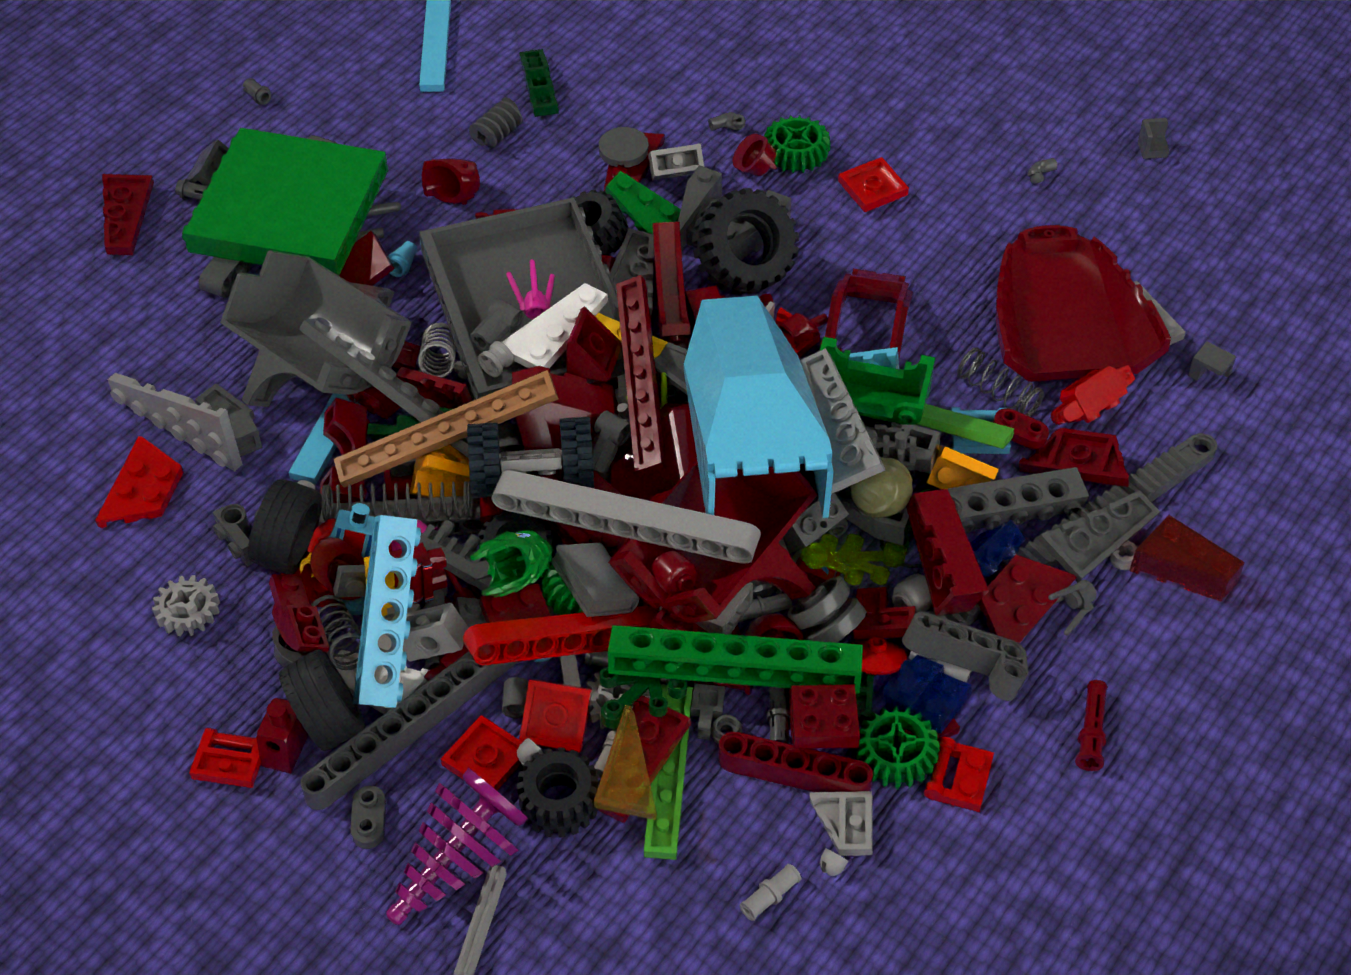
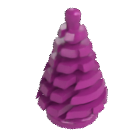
M470 768L463 774V780L479 794L480 799L471 810L441 783L438 784L435 793L464 816L465 820L459 826L432 802L430 803L427 812L449 830L452 835L446 841L426 823L422 822L419 832L436 846L439 851L433 856L418 843H414L411 852L426 866L420 872L409 862L407 863L404 873L413 882L408 888L401 882L398 883L395 892L400 898L386 911L388 920L395 925H401L413 908L420 913L428 907L421 900L426 893L436 901L446 896L435 885L439 878L443 879L455 890L465 885L461 879L448 869L452 862L474 879L483 874L478 867L461 854V851L466 846L491 867L501 862L473 838L479 830L510 856L519 851L487 822L495 813H501L516 826L523 825L528 818Z

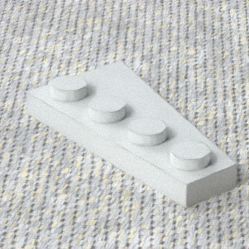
M584 283L506 338L502 343L510 349L515 362L527 368L535 366L550 368L567 349V342L581 308L585 306L596 316L608 302V295Z

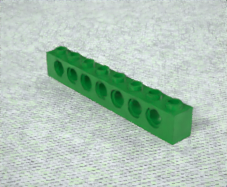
M612 625L608 647V674L790 689L793 685L855 684V692L859 694L863 645Z

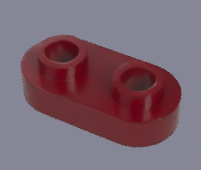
M1009 408L997 411L993 423L1014 428L1011 440L1031 449H1038L1046 444L1049 430L1039 420Z

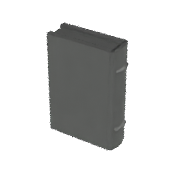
M602 543L557 545V553L552 558L551 563L586 617L632 613L636 609L639 597L608 563L611 556Z

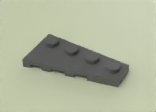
M1139 490L1110 503L1107 507L1098 511L1094 510L1082 518L1061 525L1055 530L1042 533L1037 540L1068 573L1074 574L1077 577L1075 580L1079 582L1153 520L1160 511Z

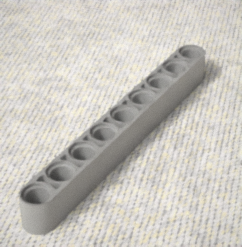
M512 470L504 471L501 474L491 498L497 507L506 511L741 564L752 561L761 535L760 530L756 526L747 522Z

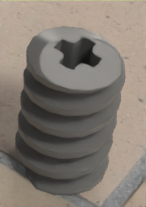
M505 97L492 107L489 112H486L475 123L471 124L469 132L477 144L493 148L497 145V142H501L517 126H520L523 118L515 102Z

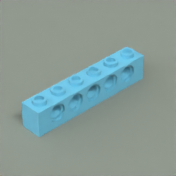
M387 515L374 517L353 704L396 708L397 702H401L403 684L399 683L400 670L404 671L407 654L403 652L404 639H408L410 633V621L406 620L407 608L412 607L414 591L410 589L411 577H415L417 571V559L413 558L414 546L419 545L421 529L417 527V519ZM392 541L399 543L402 547V554L399 558H394L389 553V545ZM389 572L396 574L399 582L395 589H390L385 583V577ZM386 603L391 604L395 609V615L390 621L386 620L381 613L382 607ZM383 634L391 639V648L387 652L381 651L378 647V639ZM380 665L385 667L388 672L387 680L382 684L378 683L374 677V672Z

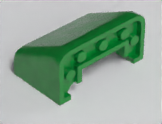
M823 337L820 351L826 348L831 355L860 416L900 423L902 425H914L921 421L931 390L935 357L921 355L920 361L916 365L911 366L912 362L906 361L904 370L850 360L851 351L845 350L844 353L837 348V339Z

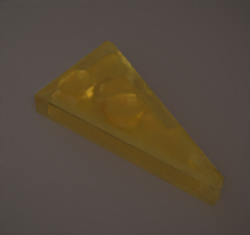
M625 705L594 799V805L598 809L656 820L657 813L635 714L631 706Z

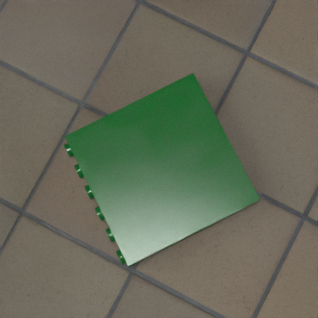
M240 127L236 136L231 139L227 153L222 156L218 170L213 173L208 188L203 191L199 205L194 208L192 218L188 225H185L183 228L182 238L186 243L187 250L190 253L263 265L268 251L306 256L339 276L387 175L386 152Z

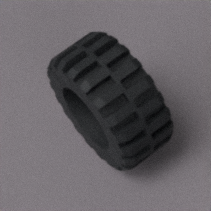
M743 188L739 191L734 190L725 194L703 210L701 213L702 218L698 219L694 226L698 232L692 235V243L697 244V249L693 250L694 258L700 259L701 264L698 267L701 272L706 271L709 274L707 277L709 282L712 284L718 282L720 284L719 289L725 292L732 289L733 294L742 295L747 293L749 295L781 281L786 276V272L792 269L795 264L792 259L798 256L799 248L795 246V243L799 241V233H794L793 227L796 226L794 218L790 219L787 215L789 209L785 205L780 206L778 204V198L774 195L766 197V191L760 189L753 192L751 188ZM732 220H745L752 224L760 233L764 250L759 264H746L740 261L731 251L727 232Z

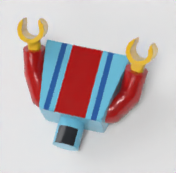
M362 503L354 504L351 511L339 510L335 518H329L314 530L307 549L309 555L300 562V573H302L305 564H310L311 554L315 546L320 541L330 537L340 538L363 558L369 557L374 517L369 516L370 508ZM391 543L389 545V552L392 551Z

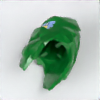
M522 530L516 533L507 531L492 540H487L480 544V549L473 553L470 558L474 561L483 557L489 563L487 574L492 576L489 587L482 591V594L484 596L502 597L518 592L529 583L533 584L539 578H542L545 569H549V562H552L554 549L549 542L535 531Z

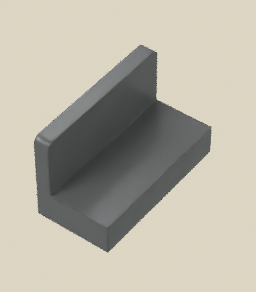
M217 139L204 149L187 177L189 182L195 183L198 180L203 185L209 186L213 173L218 170L221 158L227 153L229 148Z

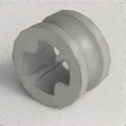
M1127 541L1110 555V561L1115 568L1130 570L1137 563L1139 550L1134 543Z

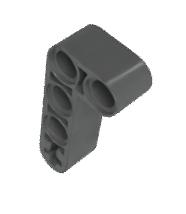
M917 612L914 615L902 639L903 644L910 651L989 676L991 692L999 699L1005 701L1015 699L1028 676L1026 650L1018 642L926 612Z

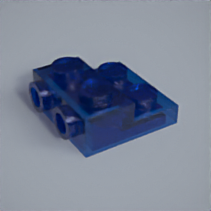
M1012 520L980 533L970 542L982 575L985 578L991 576L1000 568L998 564L1003 559L1006 561L1019 552L1017 547L1025 540V537Z
M916 655L912 661L905 660L903 662L898 679L887 682L883 696L885 697L886 710L888 712H892L895 705L899 712H904L909 707L910 715L914 716L921 712V722L930 720L931 730H936L937 733L942 734L972 694V685L944 674V665Z

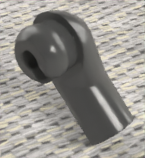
M733 112L708 119V124L712 131L722 127L738 131L745 127L746 122L743 115Z
M1055 158L1035 162L1030 167L1027 175L1030 177L1032 184L1044 181L1043 173L1057 170Z

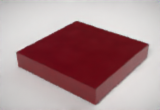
M370 231L354 243L339 276L351 283L373 286L395 268L376 234Z

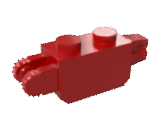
M1129 365L1117 369L1106 366L1103 369L1092 370L1061 390L1060 400L1062 404L1051 411V421L1055 425L1082 420L1085 423H1089L1101 416L1099 412L1104 408L1108 410L1120 404L1119 398L1128 393L1126 388L1136 379Z

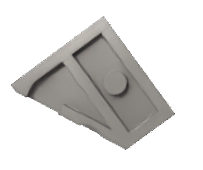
M872 791L810 792V802L840 856L873 855Z

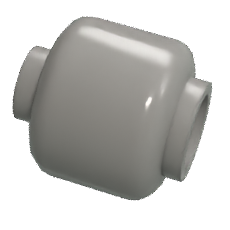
M919 573L912 574L894 587L892 597L894 607L915 606L916 613L927 612L933 608L925 575Z

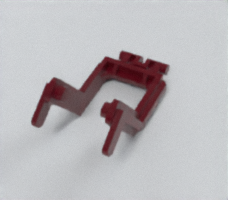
M854 268L852 274H845L843 280L838 281L832 295L825 337L837 339L841 312L847 296L897 303L889 348L898 347V358L900 359L906 318L913 291L908 290L909 283L905 282L906 276L888 273L876 274L874 271Z

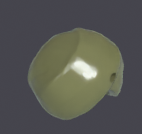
M880 457L885 471L849 486L853 503L860 512L867 516L881 518L895 515L907 506L912 497V478L910 472L903 463L893 458Z

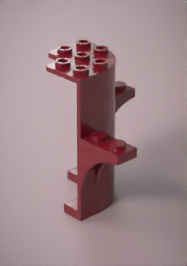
M698 461L692 465L672 490L643 498V500L705 513ZM772 466L769 467V474L743 476L742 469H737V477L715 478L714 515L753 524L761 532L750 563L731 562L630 538L608 563L646 603L656 610L662 606L671 611V618L688 623L717 619L735 595L753 580L763 581L776 586L787 594L791 600L809 596L816 587L808 579L806 572L800 569L792 560L789 552L779 544V541L818 495L806 477L800 472L774 473ZM677 551L695 565L697 577L691 590L670 596L660 588L655 577L651 574L652 564L660 554Z

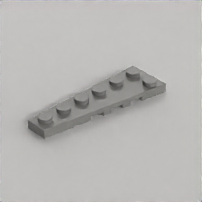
M825 348L801 359L802 368L830 439L834 471L831 494L885 471L883 462L827 349Z

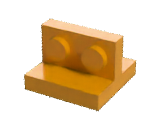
M450 444L416 458L409 494L417 496V484L420 483L421 497L429 498V483L431 482L433 498L440 497L441 482H443L444 496L451 497L452 482L454 481L456 496H463L464 481H470L469 459Z
M939 445V453L926 483L940 489H948L990 482L991 479H995L999 469L946 446Z

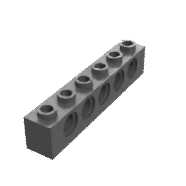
M1077 467L948 488L951 498L955 501L956 510L965 533L981 528L994 529L1009 523L1019 525L1027 520L1038 518L1040 520H1047L1061 514L1070 516L1071 513L1076 514L1089 498Z

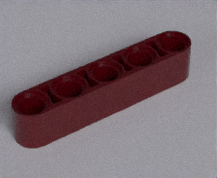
M728 732L719 740V763L728 772L812 792L871 791L873 771L863 761L812 749H794L791 744L740 732ZM736 750L738 753L731 754L728 751ZM764 757V758H768V759H770V760H768V761H761V760H759V758ZM790 765H798V766H800V768H792V767H789V766H790ZM822 772H829V773H831L832 775L824 776V775H822V774H820V773H822ZM854 779H859V780H861V781H863V782H862V783H855V782H853L852 780H854Z

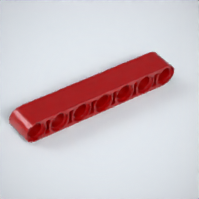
M638 606L632 613L586 617L583 612L482 623L469 627L464 632L463 642L475 662L479 665L608 651L612 625L649 628L658 612L652 606Z

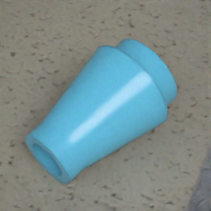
M406 241L401 247L388 255L395 268L390 272L391 275L401 277L409 272L414 256L417 253V246L414 243Z

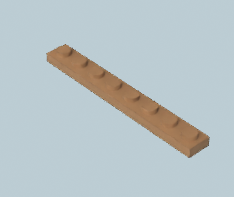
M546 370L334 458L340 484L345 488L349 484H355L468 437V424L496 422L500 424L558 400L559 398L550 373Z

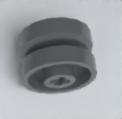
M836 576L817 585L809 596L801 597L791 607L787 616L796 624L799 630L806 629L803 635L805 640L836 643L861 623L867 611L857 598H848L851 590L840 576Z

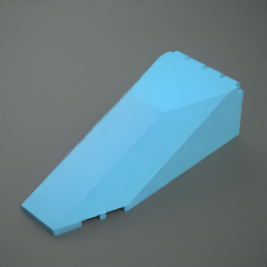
M758 296L702 300L684 361V376L705 513L714 515L715 478L737 477V469H742L743 476L769 474V467L772 466L774 473L799 472L800 464H804L805 471L813 470L822 517L829 518L834 473L830 439L797 353Z

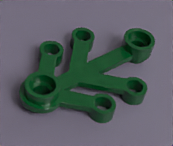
M608 667L600 671V685L604 688L634 684L618 700L611 699L605 702L601 708L602 724L611 729L622 727L626 722V709L648 689L650 695L649 713L654 717L666 715L668 701L662 695L661 678L608 674ZM670 679L668 683L669 696L674 699L684 698L687 694V682L685 680Z

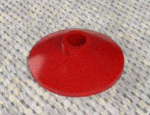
M873 637L870 639H859L851 643L863 645V673L872 675L892 674L901 670L906 664L907 654L905 650L890 640Z

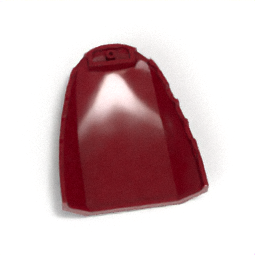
M1045 225L1026 229L1019 233L1017 240L1012 244L1008 242L1002 257L998 278L996 326L1003 363L1021 375L1025 380L1032 382L1082 378L1092 370L1103 369L1106 366L1117 369L1129 365L1131 372L1138 374L1169 351L1171 337L1152 300H1146L1143 295V287L1140 284L1135 285L1131 280L1130 271L1128 269L1123 270L1118 265L1117 256L1096 237H1093L1092 240L1078 235L1077 228Z

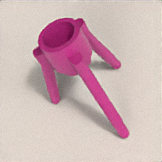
M531 259L529 263L532 290L526 294L524 299L512 273L507 272L506 276L520 305V310L528 318L535 319L551 307L550 302L555 275L550 274L546 295H543L538 290L535 260Z

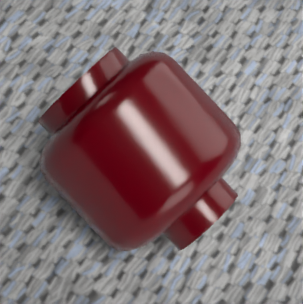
M669 551L660 554L654 560L651 574L655 577L660 588L672 596L693 588L697 577V570L695 565L680 552Z

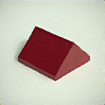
M585 306L581 308L567 342V373L606 382L611 378L622 343Z

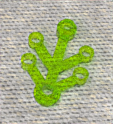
M823 534L820 543L812 542L802 549L800 556L810 568L820 569L828 567L845 574L844 580L849 584H861L864 575L863 571L871 574L870 579L874 583L883 585L888 582L890 571L885 567L876 566L866 561H883L885 565L897 568L900 564L904 563L907 548L886 542L883 551H861L864 539L857 534H849L844 545L838 552H835L839 541L838 538L830 534Z

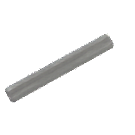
M495 865L494 867L490 866L453 975H474L507 875L506 869L503 866Z

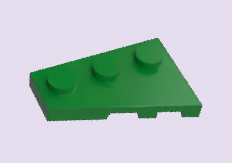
M622 171L606 186V194L613 196L624 214H628L635 222L634 226L638 231L653 234V223L678 222L680 208Z

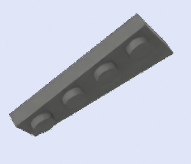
M629 228L610 271L611 284H617L642 275L646 280L649 314L652 316L653 234Z

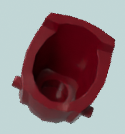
M457 158L424 161L422 168L424 195L427 197L434 196L447 203L455 204L461 202V204L466 205L467 200L474 198L475 193L480 187V177L476 163Z

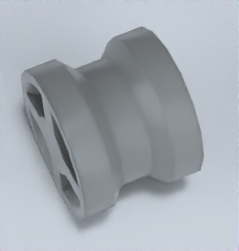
M494 341L489 346L488 351H483L479 354L478 362L487 374L492 377H498L503 372L504 367H509L514 362V356L505 344L500 341Z

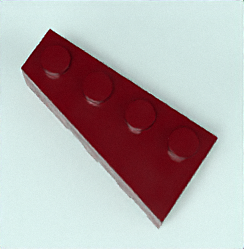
M948 489L914 493L906 508L935 615L943 616L971 611L988 593L989 589L957 513L955 501L951 498Z

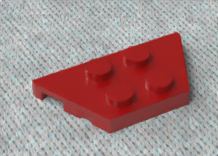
M138 436L95 520L97 526L104 528L107 527V522L124 519L125 523H130L143 518L162 517L184 473L182 466L145 438Z

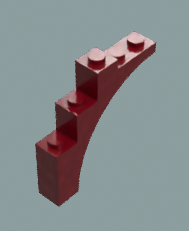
M680 222L653 223L655 283L660 339L688 349L690 323L687 316L684 290Z

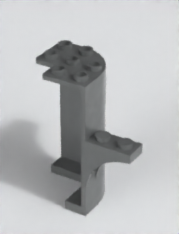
M268 251L259 275L237 274L220 323L259 349L241 401L250 406L269 407L277 391L287 381L297 376L324 393L354 394L371 387L369 382L300 331L299 328L304 320L318 317L326 319L339 334L350 337L355 346L370 352L375 357L374 360L389 368L397 360L412 322L389 308L394 292L388 288L348 282L310 257Z

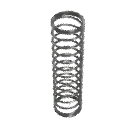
M464 481L461 515L457 506L455 482H452L449 516L445 504L444 483L441 482L438 516H436L432 483L430 482L426 517L422 506L420 483L417 484V507L414 517L410 505L409 483H406V503L403 517L401 516L398 502L397 483L394 484L395 497L392 513L394 517L397 508L399 517L405 518L407 510H409L410 517L416 519L420 506L421 515L425 520L429 517L431 508L433 516L439 519L442 505L447 519L451 518L454 506L459 519L463 517L464 511L467 519L473 517L474 500L471 494L470 481ZM384 483L381 515H384L385 511L386 515L390 516L386 500V484ZM329 484L324 485L322 489V515L324 521L333 516V494ZM339 484L336 486L337 507L335 517L338 511L341 510ZM350 484L348 485L347 511L352 510V487ZM360 484V503L364 504L363 485ZM372 484L369 516H372L374 510L376 517L378 514L375 505V487Z

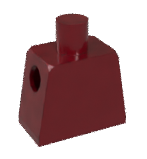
M272 699L257 731V743L262 767L291 774L307 740L308 733L303 728L288 700Z

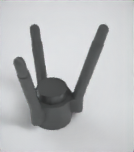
M1085 579L1048 596L1049 600L1058 598L1054 604L1065 600L1069 607L1081 609L1064 631L1066 636L1075 629L1088 612L1094 609L1091 602L1096 599L1097 593L1092 583Z

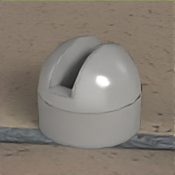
M526 738L517 749V757L523 765L526 761L533 762L532 756L536 753L544 755V752L529 738Z
M825 848L820 858V868L829 876H837L845 869L849 861Z

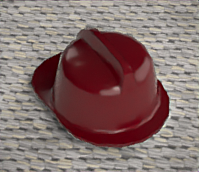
M751 134L742 140L733 156V166L742 172L762 176L769 169H777L774 164L777 152L766 137L759 134Z
M332 537L320 541L315 546L310 560L312 574L332 594H334L333 587L338 566L364 565V558L348 543L340 538ZM339 597V598H341L342 600H355V599H358V598H361V597Z

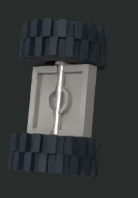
M590 417L560 418L561 450L560 448L500 453L497 422L468 424L467 439L472 498L492 497L501 477V472L503 473L507 470L522 473L538 471V475H552L556 473V469H562L563 466L564 482L594 488Z

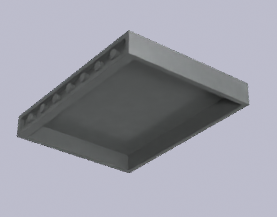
M574 197L419 232L421 252L475 400L512 385V372L528 369L514 361L509 367H504L503 372L498 377L490 376L482 369L478 362V356L483 351L479 350L471 341L470 334L487 317L488 309L496 299L499 298L520 309L506 273H512L524 299L526 294L532 290L529 263L531 259L535 260L538 290L543 295H546L550 274L555 275L550 302L551 307L586 283L608 295V302L599 313L620 322L616 284H611L608 265L602 263L600 247L598 244L594 245L592 228L591 226H586L584 210L582 207H578ZM524 314L523 321L516 331L521 329L523 326L528 324L533 319L528 318ZM507 332L504 335V337L500 340V342L504 341L513 333ZM622 348L611 378L625 374ZM567 349L550 367V373L559 376L567 373ZM587 379L589 384L598 382V380Z

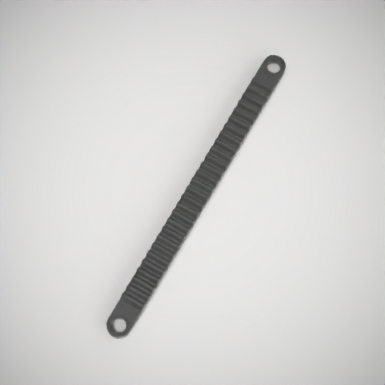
M1197 433L1176 447H1170L1167 453L1164 451L1160 458L1155 457L1151 464L1148 462L1143 469L1139 468L1134 475L1131 473L1129 475V487L1113 485L1110 491L1106 490L1101 497L1098 495L1094 502L1089 501L1085 508L1080 507L1076 514L1071 513L1067 520L1065 518L1062 519L1059 525L1055 524L1050 531L1059 528L1069 521L1073 522L1094 510L1098 511L1107 507L1110 503L1139 490L1151 502L1210 463L1214 459L1217 450L1216 440L1208 434ZM1204 445L1209 451L1199 452L1194 446ZM1039 535L1034 542L1029 541L1025 548L1020 547L1016 553L1019 556L1054 568L1060 564L1037 540ZM1011 553L1007 560L1002 559L998 566L993 565L989 572L987 570L984 571L982 575L986 585L993 580L1016 554ZM977 603L971 611L939 617L969 626L985 614ZM934 609L928 612L929 614L935 615Z

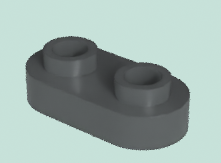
M376 786L360 788L356 791L352 800L351 835L354 843L363 849H371L378 846L383 841L385 835L386 800L382 790ZM367 798H373L370 802H364ZM365 826H372L368 831L362 830Z

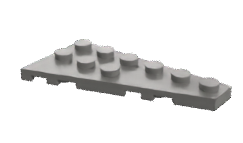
M114 373L107 379L111 389V397L118 404L127 405L135 414L140 417L145 416L159 429L164 428L171 432L177 440H184L192 445L198 453H205L212 457L219 466H226L235 472L243 465L226 409L219 408L217 411L211 410L212 407L208 403L203 402L201 405H197L192 398L166 389L157 392L154 385L147 383L142 387L136 379Z

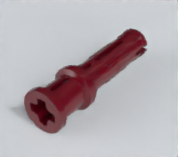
M1092 680L1087 684L1084 728L1078 733L1077 739L1080 744V751L1076 755L1075 763L1079 768L1087 771L1102 769L1105 761L1102 756V748L1106 745L1107 737L1103 732V721L1108 686L1101 680Z

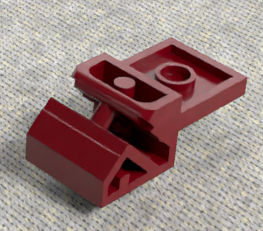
M855 684L793 685L791 689L788 688L790 733L794 749L859 748L860 732Z

